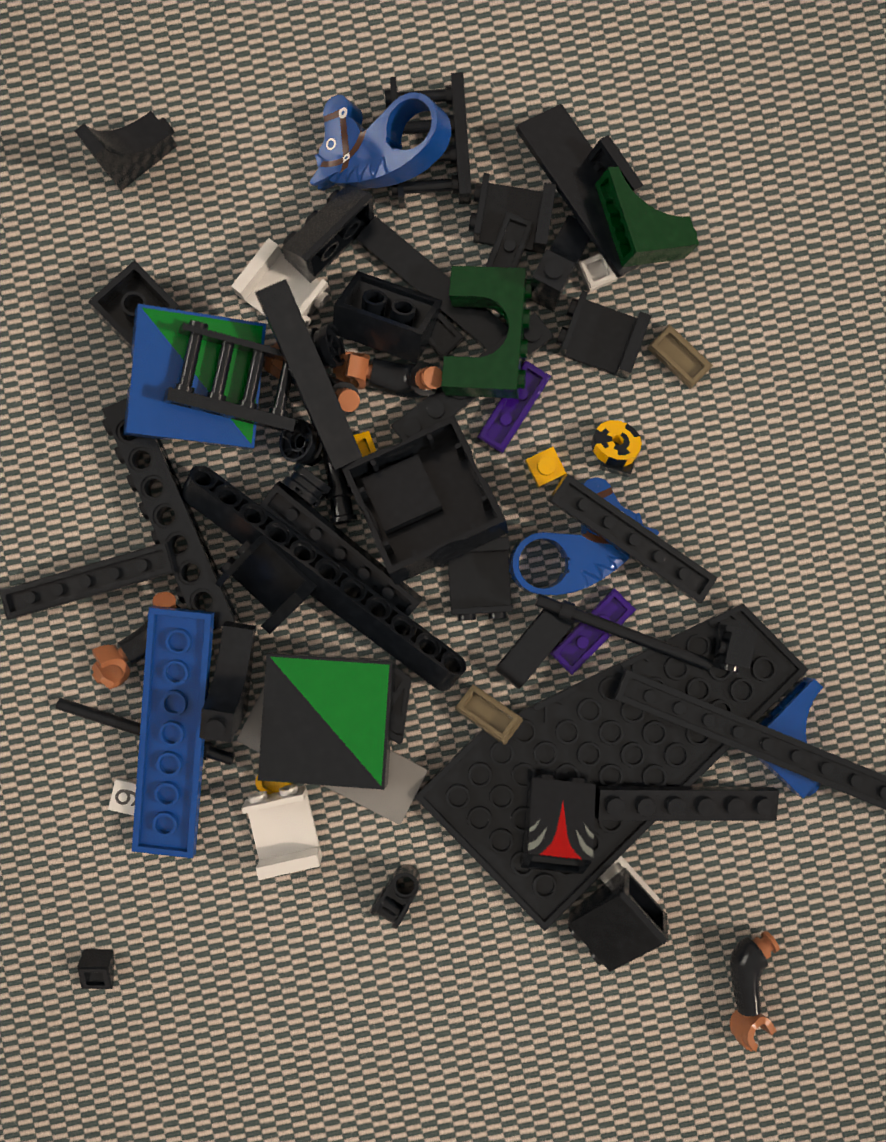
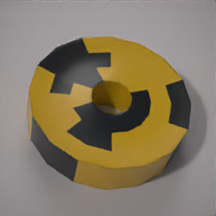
M609 420L601 423L596 428L591 441L592 451L596 457L603 463L613 467H624L632 464L637 458L642 445L640 435L635 428L618 420Z

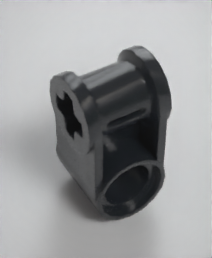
M409 864L399 866L385 888L377 896L369 913L372 915L377 913L390 921L392 927L397 929L419 890V871ZM407 876L413 880L414 884L409 888H404L398 883V879Z

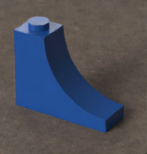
M804 677L759 724L807 743L806 723L808 713L814 699L823 686L814 678ZM758 758L786 787L801 798H804L806 795L811 796L821 785L819 782Z

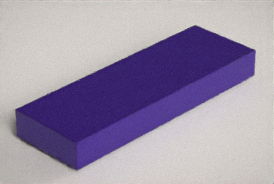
M526 360L521 366V370H526L525 389H519V399L501 398L477 436V439L501 454L507 448L551 378L549 374Z
M613 588L589 613L622 625L636 609ZM579 622L550 654L573 675L611 634Z

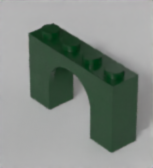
M451 266L449 297L452 306L492 309L506 319L509 330L504 343L492 354L483 357L444 356L441 387L445 395L519 399V389H525L526 370H521L522 358L527 359L528 339H523L524 328H530V309H525L526 298L532 299V286L530 285L532 279H527L526 268Z

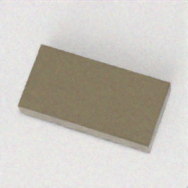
M670 324L647 347L689 389L713 367Z
M472 684L455 706V710L503 745H506L523 722L522 717L474 684Z

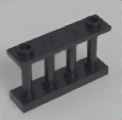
M463 72L451 73V85H445V89L397 92L396 77H390L391 89L385 90L386 109L398 97L411 92L422 93L434 103L446 102V105H452L453 115L447 116L451 123V135L454 134L455 145H449V148L445 150L436 162L450 161V164H456L457 175H451V178L404 181L392 185V198H398L399 209L405 208L404 194L452 191V194H458L459 204H471L472 191ZM432 120L408 121L402 135L429 133Z
M189 320V324L183 323L180 326L179 334L189 336L179 384H175V388L169 387L166 389L163 402L286 433L293 432L296 419L287 417L288 412L285 411L292 376L280 349L208 330V324L195 320ZM202 340L221 345L211 392H207V396L195 394V388L192 387ZM234 348L252 353L243 398L239 400L238 404L226 402L227 396L224 395ZM265 357L283 361L273 408H269V412L258 410V404L255 403Z

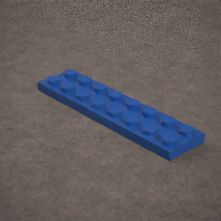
M161 606L149 607L132 852L192 859L196 855L205 739L199 738L201 712L209 691L215 612Z

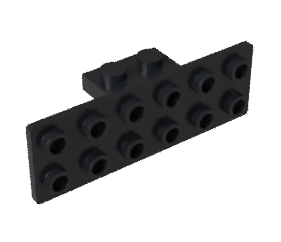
M562 104L518 124L516 127L517 133L552 184H556V190L616 277L620 278L641 266L622 267L595 186L608 167L619 166L623 177L635 194L643 187L637 174L628 164L610 136L607 135L601 138L595 147L592 148Z

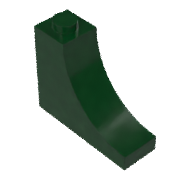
M619 166L608 167L596 182L595 186L622 267L684 259L699 245L697 232L693 227L690 216L669 215L645 203L630 188Z

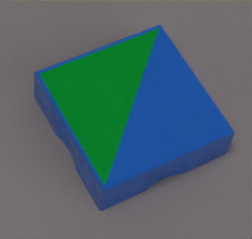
M138 303L134 317L131 349L132 370L130 386L127 392L124 435L164 440L179 439L196 441L205 445L246 450L253 449L257 425L163 401L166 389L169 387L175 388V384H179L189 340V336L179 334V328L183 323L189 324V320L203 322L209 325L208 330L263 345L265 343L266 324ZM202 340L192 387L195 388V394L207 396V392H211L221 348L220 344ZM233 349L224 395L227 396L226 402L238 404L239 400H242L252 353ZM260 376L259 386H258L257 395H256V399H255V403L258 404V405H259L261 376Z

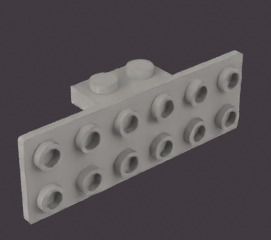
M264 688L237 738L239 743L259 753ZM390 750L388 785L385 790L323 786L396 824H401L427 774V769Z

